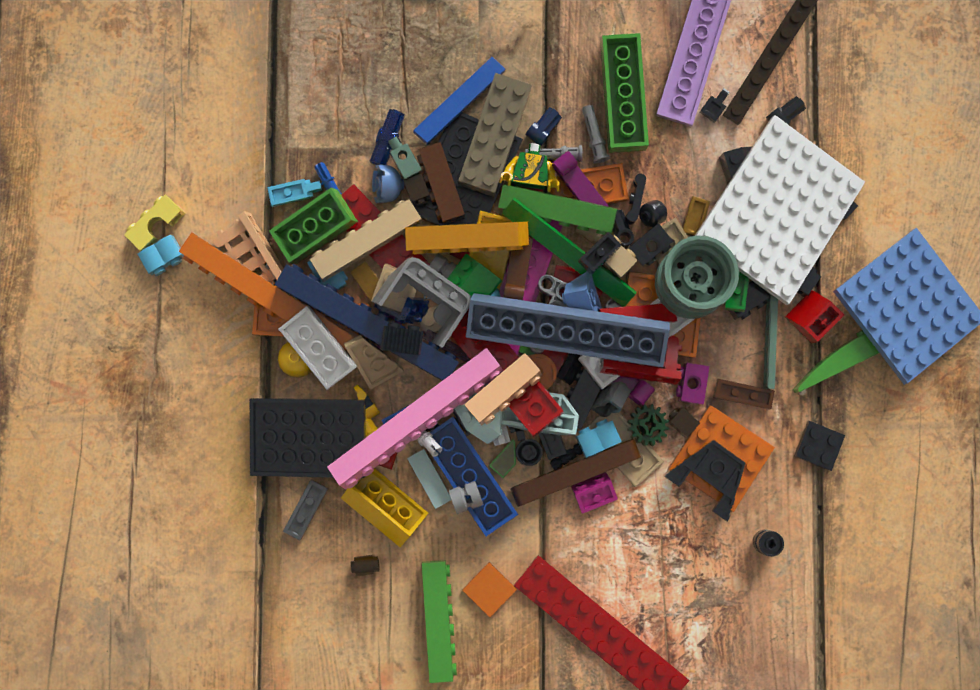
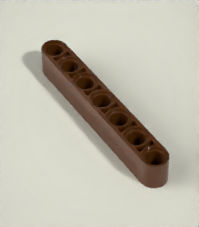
M631 439L563 466L558 470H553L510 488L517 507L632 462L639 459L641 455L635 440Z

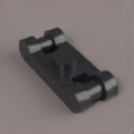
M642 173L637 174L633 180L635 191L634 193L631 192L629 204H632L631 210L625 217L629 225L634 224L639 216L646 184V176Z

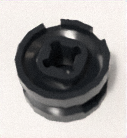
M525 439L517 445L515 453L517 460L521 464L533 466L541 460L543 450L537 441Z

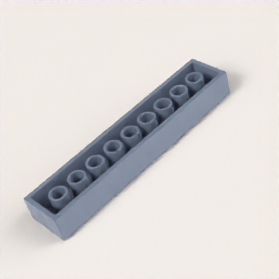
M473 293L469 305L466 337L663 367L670 322Z

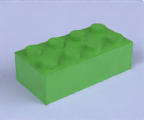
M329 188L269 230L287 261L292 264H298L358 221L337 189Z

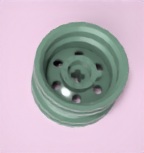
M709 236L688 237L677 243L658 266L655 274L657 296L670 312L679 317L687 319L705 317L714 312L734 293L739 280L737 260L731 250L717 239ZM695 257H700L702 262L696 261ZM681 262L684 268L679 269L677 263ZM711 269L716 270L717 274L715 276L712 274ZM691 278H693V279L696 278L697 282H696V283H695V281L692 282V281H691ZM674 282H681V287L676 288ZM708 288H713L714 293L712 295L708 293ZM691 293L695 295L696 299L694 301L689 299Z

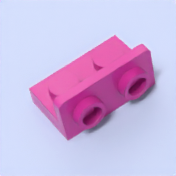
M606 472L571 486L582 514L618 500L612 481Z

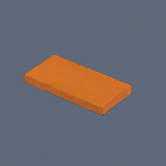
M623 163L581 169L607 204L629 200ZM557 174L559 191L557 192V189L553 187L550 188V193L576 199Z

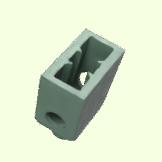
M398 136L388 141L393 150L390 152V156L404 180L422 173V169L407 143L403 145ZM405 154L406 159L401 160L399 155Z

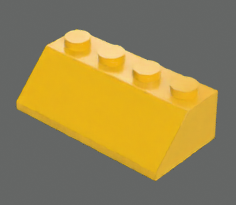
M375 468L370 475L359 479L354 487L347 488L341 497L344 502L400 548L428 515L424 508Z

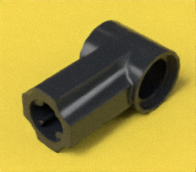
M796 96L781 108L778 107L771 112L766 119L770 121L776 115L782 121L789 124L792 119L806 109L805 103Z
M617 210L613 234L619 239L622 235H626L629 238L628 243L622 242L621 246L627 249L634 241V234L629 228L623 210Z

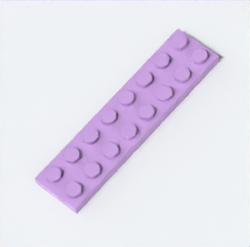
M691 0L656 116L692 127L731 0Z

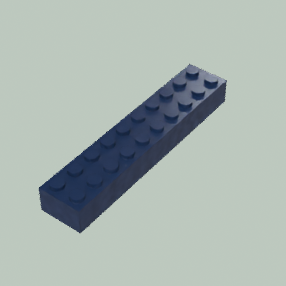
M286 264L275 283L277 288L381 346L383 328L388 326L389 323L387 322L388 317L381 313L373 314L371 312L372 308L363 303L359 306L354 303V298L344 293L342 296L337 293V288L327 283L324 286L320 283L321 280L312 274H309V276L303 274V269L295 264L291 266ZM422 341L420 355L392 352L441 381L450 376L459 363L455 360V355L447 351L445 353L438 351L440 347L432 342L426 344Z

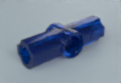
M389 109L384 125L377 134L376 146L370 163L374 165H387L390 152L392 151L388 141L397 136L399 137V131L405 114L395 109Z

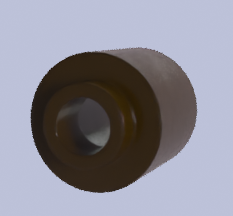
M378 556L354 557V561H351L352 573H355L357 577L380 572Z

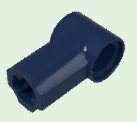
M549 107L543 116L531 125L525 135L534 143L542 146L550 136V132L560 122L562 116L555 109Z

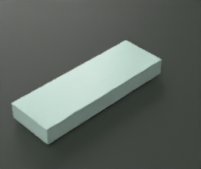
M425 449L407 458L435 509L452 500Z

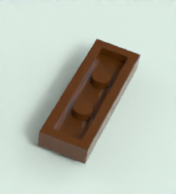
M717 379L713 398L771 410L775 391Z

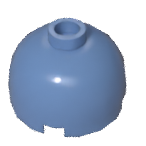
M376 165L377 171H373L372 191H376L377 194L374 200L376 203L392 202L398 198L401 190L404 189V179H401L399 172L394 167Z

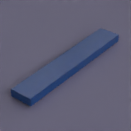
M491 57L413 130V133L428 145L491 86L495 73L502 75L506 69Z

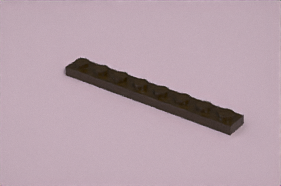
M796 0L723 113L724 117L737 125L740 124L818 0Z

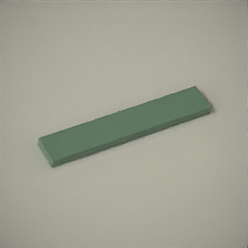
M767 292L770 297L766 300L763 388L771 390L775 389L778 299Z

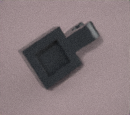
M723 88L717 98L711 96L699 113L715 123L727 107L723 104V101L730 92Z

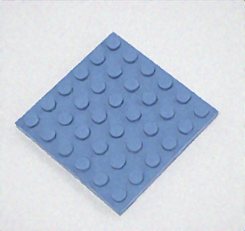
M917 228L910 231L833 291L904 385L908 384L980 325V310Z

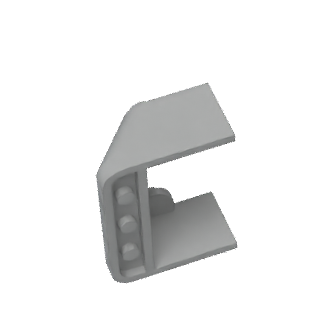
M408 258L388 276L372 302L382 306L391 291L401 292L407 284L411 285L438 304L434 310L433 317L442 327L432 340V343L443 348L468 310L471 297L420 259Z

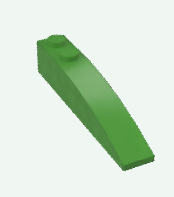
M863 330L856 333L857 337L835 349L813 367L794 387L793 391L794 393L801 392L878 354L879 351Z

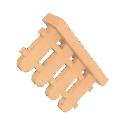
M244 211L238 215L240 221L235 219L232 221L233 226L224 232L222 230L217 231L218 236L214 238L213 243L219 248L225 246L227 249L225 254L242 264L240 258L251 252L253 257L242 265L253 272L261 268L263 273L259 276L275 285V280H278L284 268L251 213ZM241 236L244 241L232 247L230 242Z

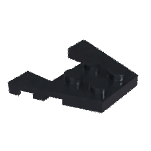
M712 440L666 473L664 477L680 487L690 471L695 473L723 494L712 509V512L728 522L746 463L715 440Z

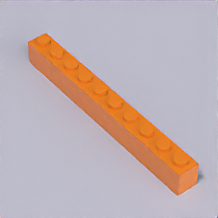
M192 232L179 250L183 254L182 259L190 264L196 262L200 265L198 267L199 270L207 275L209 272L216 275L214 278L216 281L223 285L227 282L232 286L230 290L238 295L244 293L248 296L247 301L255 306L258 303L264 306V312L270 316H273L275 313L280 317L278 321L283 324L306 307ZM316 313L347 353L344 343L355 337Z

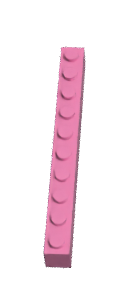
M487 348L327 466L329 471L342 488L354 487L359 479L370 475L375 467L386 463L391 455L402 451L411 440L418 439L422 432L433 428L438 423V420L449 416L458 405L465 404L470 396L481 391L485 385L500 375L503 369Z

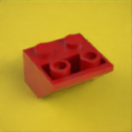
M811 290L809 295L805 296L785 318L813 344L818 342L845 314L830 300Z

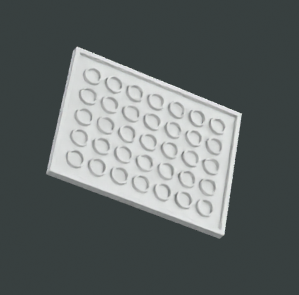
M774 115L695 236H709L725 244L737 260L741 273L785 305H788L865 181Z

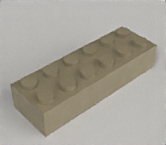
M495 73L458 180L459 186L495 197L501 174L505 169L531 92V84Z

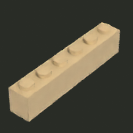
M409 199L407 201H399L394 205V209L389 212L388 210L381 212L378 215L379 218L374 221H366L361 225V229L357 231L352 230L341 241L335 240L330 243L328 249L315 252L310 262L322 281L325 282L405 233V227H415L420 224L421 217Z

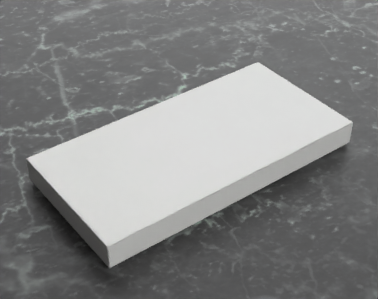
M309 305L279 328V331L326 390L357 367Z

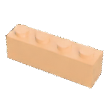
M524 353L464 405L481 426L483 424L487 425L495 419L494 415L497 412H503L510 406V401L515 397L516 399L520 398L526 392V387L530 384L533 386L539 382L542 375L541 370Z

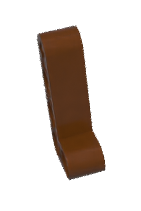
M530 235L529 245H524L523 249L511 250L504 298L523 300L533 237Z

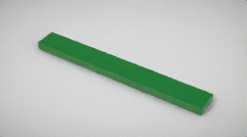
M514 197L502 214L512 222H528V232L531 237L582 275L587 272L578 262L586 252ZM603 265L592 275L595 286L622 307H625L637 293Z

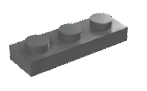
M311 479L283 532L300 541L329 488Z

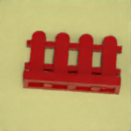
M676 336L668 338L665 361L661 368L604 359L600 366V373L677 385L681 380L682 374L681 371H676L681 368V364H677L678 351H682V345H679V339Z

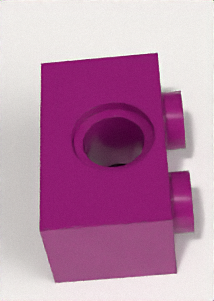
M692 363L683 364V367L679 370L682 372L681 384L676 389L678 402L704 405L710 366ZM690 378L696 381L694 389L689 388L687 385Z

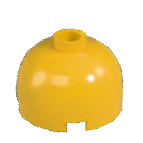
M289 342L281 347L278 353V363L285 374L290 377L300 378L312 372Z

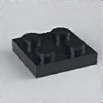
M807 421L794 456L832 471L845 435L812 421Z

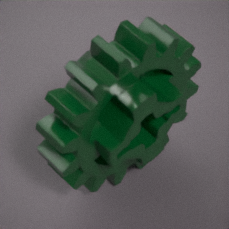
M646 404L641 406V409L639 407L635 408L636 413H630L632 420H628L627 423L631 424V427L627 431L633 432L630 436L631 438L637 437L636 443L643 441V446H647L648 443L654 446L655 441L661 443V437H667L664 431L670 429L668 426H665V423H668L669 420H664L666 413H660V407L654 409V405L651 404L647 408ZM642 413H646L643 419H638ZM648 422V424L651 425V428L648 429V426L645 425V423ZM654 431H659L656 436L651 438Z

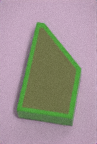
M513 439L489 465L502 478L516 465L515 441Z

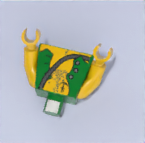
M535 143L529 144L528 153L520 152L519 156L514 157L509 162L499 181L501 183L503 180H506L508 186L513 185L547 190L548 192H550V188L554 187L557 189V192L559 191V181L557 180L555 169L552 163L547 161V156L539 155L540 145Z

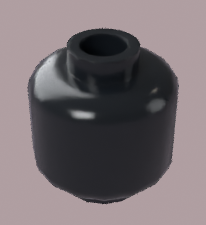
M652 200L641 206L639 211L640 220L647 227H654L658 223L661 224L667 218V208L661 201Z

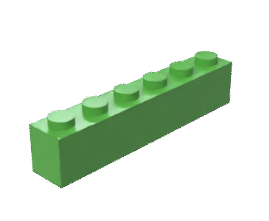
M504 184L502 187L498 208H503V211L515 197L546 222L556 220L559 221V225L570 227V224L578 225L577 229L589 231V228L596 229V233L605 235L607 232H613L618 210L616 208L513 185L508 186V184Z
M446 560L422 562L429 683L453 681V676L457 675L456 663L452 662V656L456 655L455 643L451 644V636H454V624H450L449 617L453 616V606L448 602V596H452L451 584H447V577H450V565H446Z

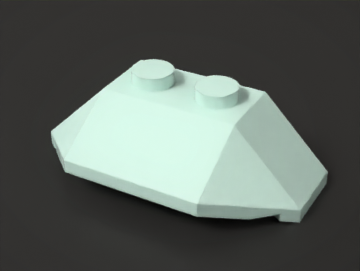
M474 393L472 396H470V397H469V400H470L472 397H474L477 393ZM464 404L454 408L466 430L486 444H490L502 435L501 411L494 415L495 419L492 422L481 426Z
M549 393L563 409L564 413L543 429L541 433L576 435L579 420L578 413L563 394ZM509 407L502 412V425L527 430Z

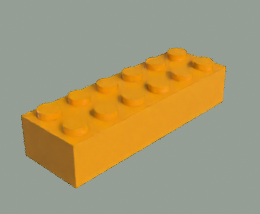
M528 222L405 227L406 251L413 250V254L449 252V249L450 253L467 252V248L468 252L486 251V247L487 251L504 250V247H506V250L523 249L524 245H529Z

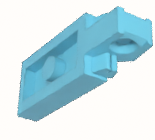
M301 179L267 187L272 207L314 197L313 193L323 191L320 181L311 183L310 179Z

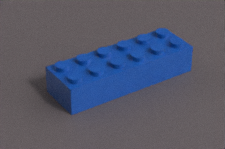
M454 417L430 432L433 435L432 438L442 447L441 453L434 448L439 455L433 458L452 487L464 488L465 484L473 481L476 482L483 505L474 509L468 507V511L485 536H488L518 515ZM465 495L466 500L471 497L470 495Z

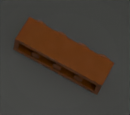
M441 142L420 148V155L417 156L420 167L424 166L426 173H423L426 185L430 184L432 190L429 191L431 201L437 204L438 209H435L438 221L442 220L444 225L465 218V213Z

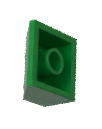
M468 254L464 255L447 278L468 293L470 297H472L473 293L491 296L502 282L499 277Z

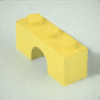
M167 195L160 196L155 200L154 206L150 210H145L141 214L139 221L127 228L124 236L142 251L159 241L152 232L153 225L156 222L163 220L173 227L186 213Z

